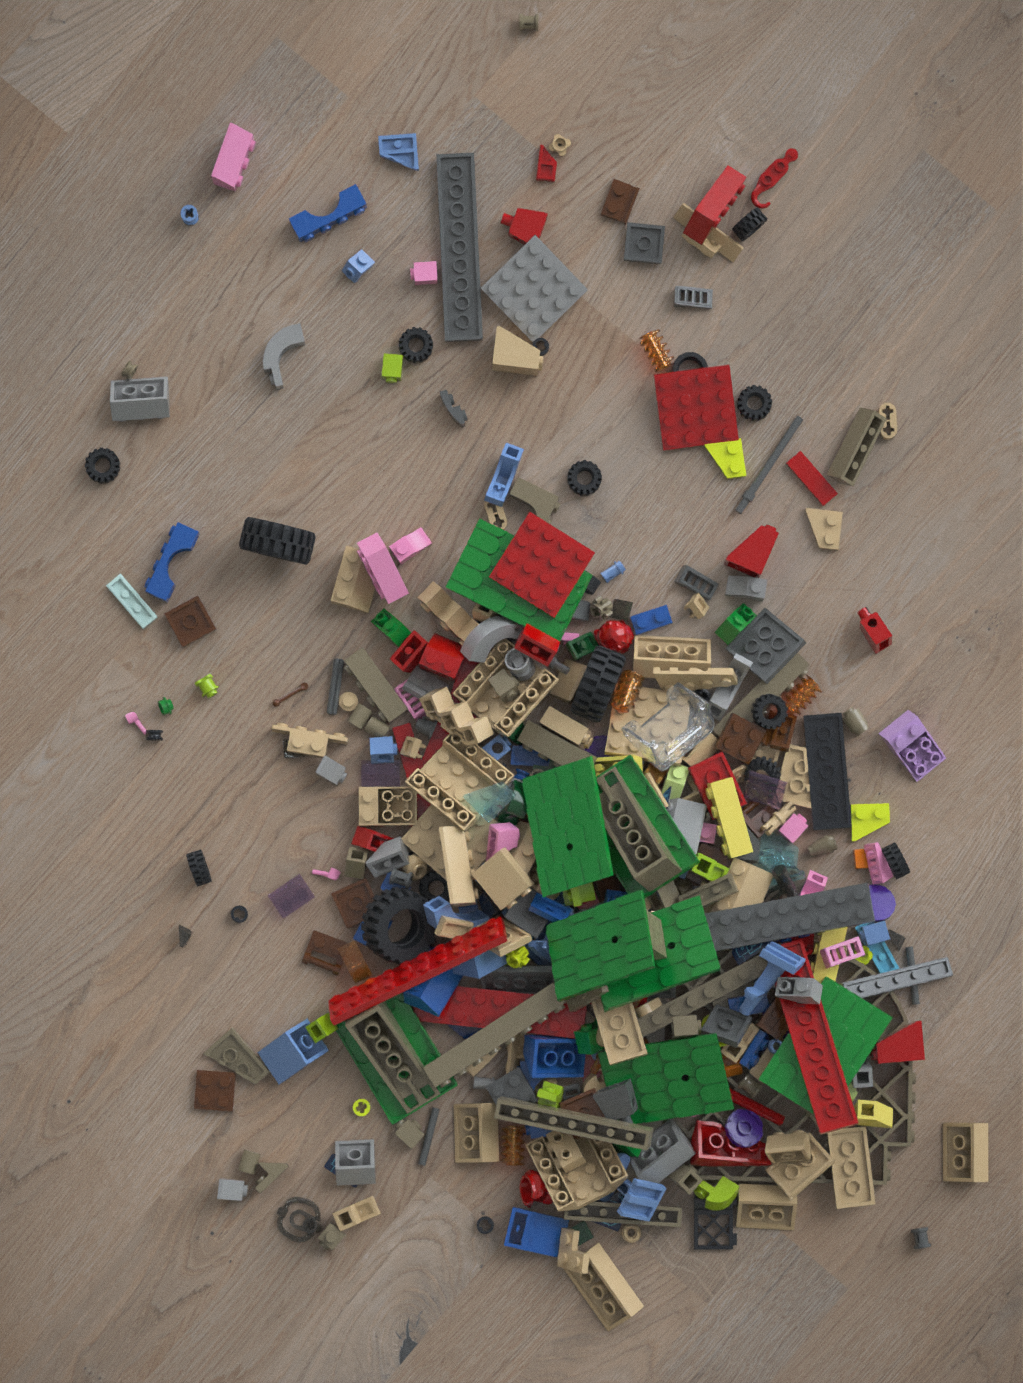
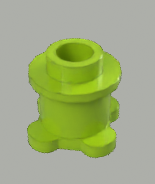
M211 674L194 683L203 693L202 697L207 696V698H211L218 693L216 690L219 686L215 685Z

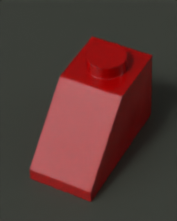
M413 630L391 656L390 660L403 672L411 673L419 664L428 642L417 631Z
M357 826L351 844L375 852L382 843L394 838Z

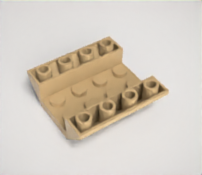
M503 639L492 648L484 663L480 662L453 692V695L460 702L467 701L471 713L476 717L487 716L491 728L498 734L509 737L555 686L559 678L544 668L542 670L534 664L535 673L530 679L525 681L517 680L520 684L517 686L520 694L514 700L504 704L488 680L502 669H505L510 677L512 676L505 664V656L515 645L507 639Z
M449 733L443 740V746L421 769L417 768L405 783L460 829L465 831L475 825L501 797L513 779L514 774L479 745L472 744L466 746L460 741L461 738L459 736Z
M543 1136L525 1144L558 1212L578 1210L613 1193L628 1178V1174L612 1143L586 1137L576 1139L587 1163L568 1173L563 1168L559 1169L554 1159L557 1156L555 1152H550L546 1144L549 1140L545 1141Z

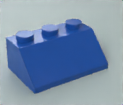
M451 968L404 991V1003L439 1017L463 975L453 974V969Z
M550 1035L524 1036L523 1056L531 1078L584 1077L586 1054L578 1053L575 1038Z

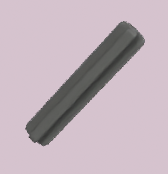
M336 658L333 661L326 711L329 715L337 714L344 666L343 659Z

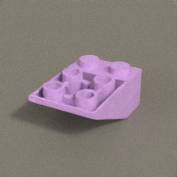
M909 710L879 733L888 748L916 782L946 759L920 719Z

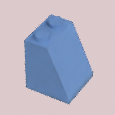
M308 1018L257 1052L278 1084L286 1081L329 1051L322 1040L317 1043L313 1041L305 1028L310 1024Z

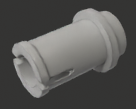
M475 1076L473 1089L487 1090L485 1086L496 1079L494 1077L489 1079Z

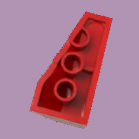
M696 1121L691 1145L696 1154L690 1158L691 1165H772V1162L765 1154L766 1143L759 1141L752 1147H738L729 1140L725 1128L721 1124L710 1121Z

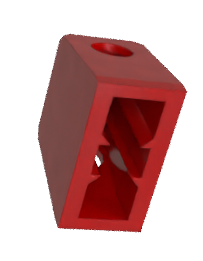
M517 208L515 216L504 213L500 224L509 226L508 236L525 245L534 235L540 239L548 213Z
M867 607L859 610L857 614L861 619L860 629L874 653L877 654L891 646L892 634L878 613L874 612L871 614Z

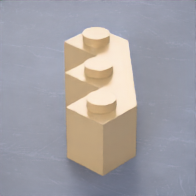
M434 581L417 597L422 602L420 606L427 613L431 612L441 621L440 626L447 632L450 630L460 640L459 644L463 646L470 632L479 625Z
M447 686L434 689L419 698L427 717L431 720L436 719L439 721L443 729L451 735L456 734L461 738L460 741L466 746L480 743L494 734L487 716L474 719L467 701L454 704Z

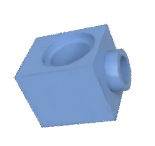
M499 734L482 749L499 761L511 751L510 746L512 744L506 736L501 737ZM494 744H501L503 751L499 754L494 753L492 750Z
M393 737L369 738L371 764L394 763V755L398 754L397 743L393 744Z
M885 921L861 927L862 931L859 932L861 942H865L866 946L890 940Z

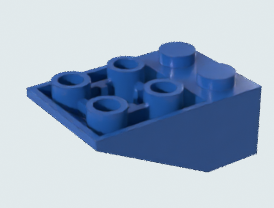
M513 1206L504 1246L558 1258L561 1228H568L569 1220Z

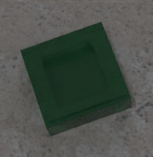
M585 1221L570 1228L580 1231L578 1246L594 1238Z

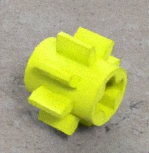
M524 946L506 954L508 956L506 961L512 968H522V966H526L530 961L527 957L529 952Z

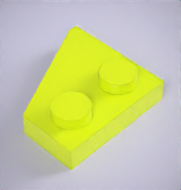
M741 438L737 441L704 445L717 466L722 470L726 479L746 477Z
M889 803L850 805L852 822L851 842H855L890 823Z

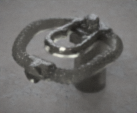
M784 865L774 867L772 875L777 885L768 889L764 901L777 890L779 892L769 901L779 900L781 895L787 896L786 898L799 896L796 885Z
M289 1198L283 1207H279L277 1211L279 1216L277 1219L278 1230L294 1242L308 1241L322 1230L323 1226L319 1207L315 1202L307 1198ZM296 1202L311 1206L316 1214L314 1217L303 1210H295L290 1215L292 1227L308 1233L303 1237H297L287 1232L282 1224L289 1210V1205ZM297 1214H302L307 1218L301 1226L296 1225L294 1222V1217Z

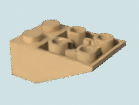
M410 786L359 787L360 827L417 825V792Z

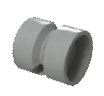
M515 648L507 652L505 664L512 676L519 681L530 679L535 673V665L532 659Z

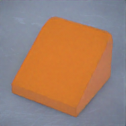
M865 849L853 850L855 869L869 868Z
M721 1054L727 1078L743 1073L742 1066L739 1063L740 1059L735 1063L724 1054Z

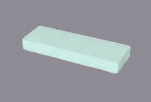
M121 573L106 585L143 630L158 618Z

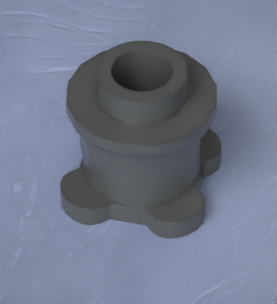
M425 716L422 719L418 718L415 725L417 734H424L430 740L438 721L432 722L425 719Z

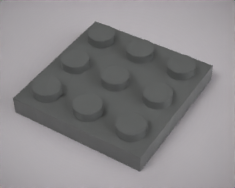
M764 608L726 647V650L733 657L737 653L753 662L749 670L765 684H768L800 651L806 642L768 609Z

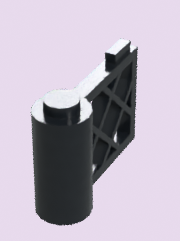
M694 1192V1250L733 1249V1245H737V1233H733V1207L737 1206V1197L730 1206L716 1211L705 1208L706 1199L699 1198ZM698 1215H707L711 1221L703 1228L698 1223ZM720 1215H729V1222L724 1227L716 1221ZM713 1222L721 1229L714 1237L706 1231ZM705 1232L711 1240L706 1245H698V1237ZM722 1232L729 1237V1244L721 1245L716 1240Z

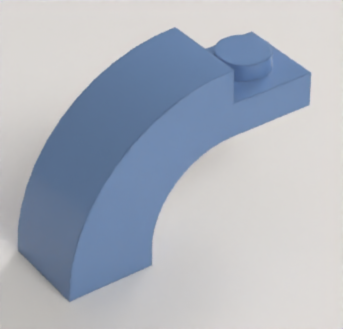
M508 443L505 444L484 501L500 507L503 506L524 449Z

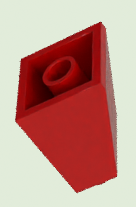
M761 525L726 557L724 565L751 577L760 578L779 532H776V528L773 526Z
M434 633L420 659L419 667L455 683L465 660V656L460 652L462 646L458 642Z
M913 1021L879 1040L870 1053V1058L874 1060V1064L925 1060L922 1021Z

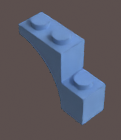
M440 896L423 904L427 922L435 929L441 916L471 921L474 923L473 928L489 920V916L479 909L469 913H454L450 903Z

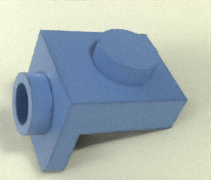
M361 249L346 262L342 272L347 278L356 283L361 275L368 271L375 262Z

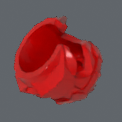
M623 620L606 621L599 629L594 631V637L599 646L620 654L629 651L628 648L634 639L631 627L625 624Z
M531 1169L525 1172L520 1180L519 1187L523 1204L528 1208H531L534 1201L542 1202L546 1205L552 1204L553 1200L539 1172Z

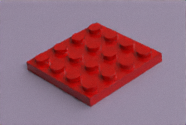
M729 364L653 374L663 451L739 440Z
M529 512L489 578L555 618L595 552L532 512Z

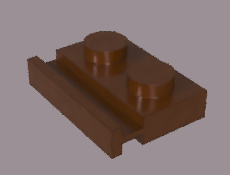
M614 179L601 216L627 224L640 188Z
M770 710L768 719L774 718L776 713ZM788 714L782 726L776 727V729L765 728L767 731L763 736L761 746H769L771 749L789 752L797 716Z
M775 996L756 1025L780 1041L787 1032L788 1027L779 998Z

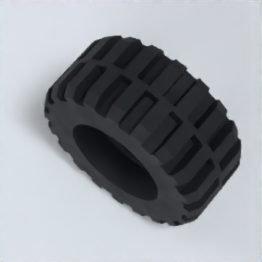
M247 517L244 521L239 546L242 550L307 565L311 560L316 536L315 533L307 530Z
M603 646L595 647L570 709L573 714L595 723L602 721L626 661V657L623 654Z
M392 887L390 890L385 889L381 891L382 895L380 896L375 895L373 897L374 901L368 903L366 906L368 910L362 916L364 923H361V930L365 932L362 934V937L367 942L366 946L375 955L396 964L410 961L419 954L428 952L431 949L429 947L430 944H434L436 940L434 938L436 929L428 924L423 906L429 900L403 887L401 889ZM408 909L412 918L409 932L401 940L391 942L388 936L390 920L397 912Z

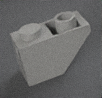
M778 977L775 996L802 1004H820L823 985L814 978Z

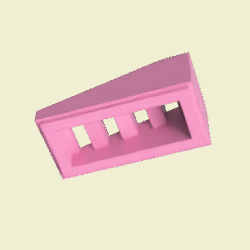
M406 680L394 688V690L417 721L418 718L422 719L423 716L426 717L427 715L422 708L421 702L411 708L410 705L418 701V698L414 696L406 701L411 694L407 692L402 695L404 691L402 688L407 682Z
M875 842L864 845L873 885L884 883L894 877L879 843Z
M859 936L820 950L826 968L865 955ZM851 943H853L857 954L853 953ZM843 946H846L847 952L849 954L848 957L846 956ZM837 948H838V951H839L840 956H841V959H840V960H839V957H838L837 952H836V949H837Z

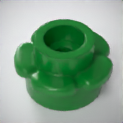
M162 697L163 699L158 701L159 709L162 715H171V710H174L173 703L170 699L167 700L165 697Z

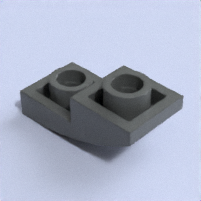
M447 390L440 391L441 400L449 415L460 427H465V421L468 420L465 409L461 410L460 405L452 407V405H455L452 394H448Z

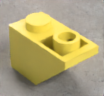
M857 1100L854 1109L859 1122L858 1125L892 1128L893 1108L878 1101Z

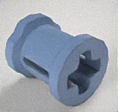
M185 205L181 209L180 214L186 225H194L198 222V212L194 206ZM186 213H193V217L191 218L189 216L187 218Z

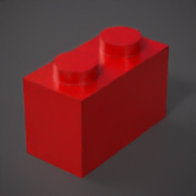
M526 623L517 638L514 648L548 667L557 653L560 641Z

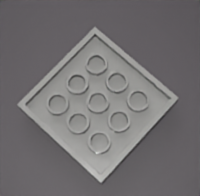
M536 235L481 287L489 298L532 342L552 326L588 290Z

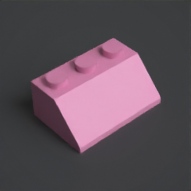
M233 123L229 124L211 177L214 185L236 191V188L242 184L243 176L241 174L243 169L246 170L250 159L247 157L249 152H253L256 141H253V134Z

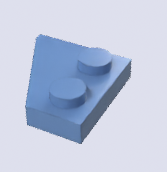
M416 133L378 136L380 157L419 171Z

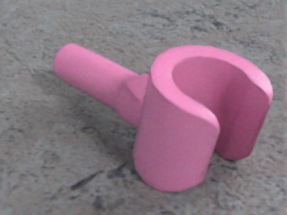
M135 712L125 715L129 724L135 722L142 733L146 734V729L140 723Z
M332 867L329 873L314 869L312 871L314 875H321L332 880H337L341 873Z

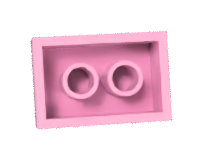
M375 533L357 542L359 546L357 553L363 561L364 567L381 599L385 598L388 604L409 594L379 534Z

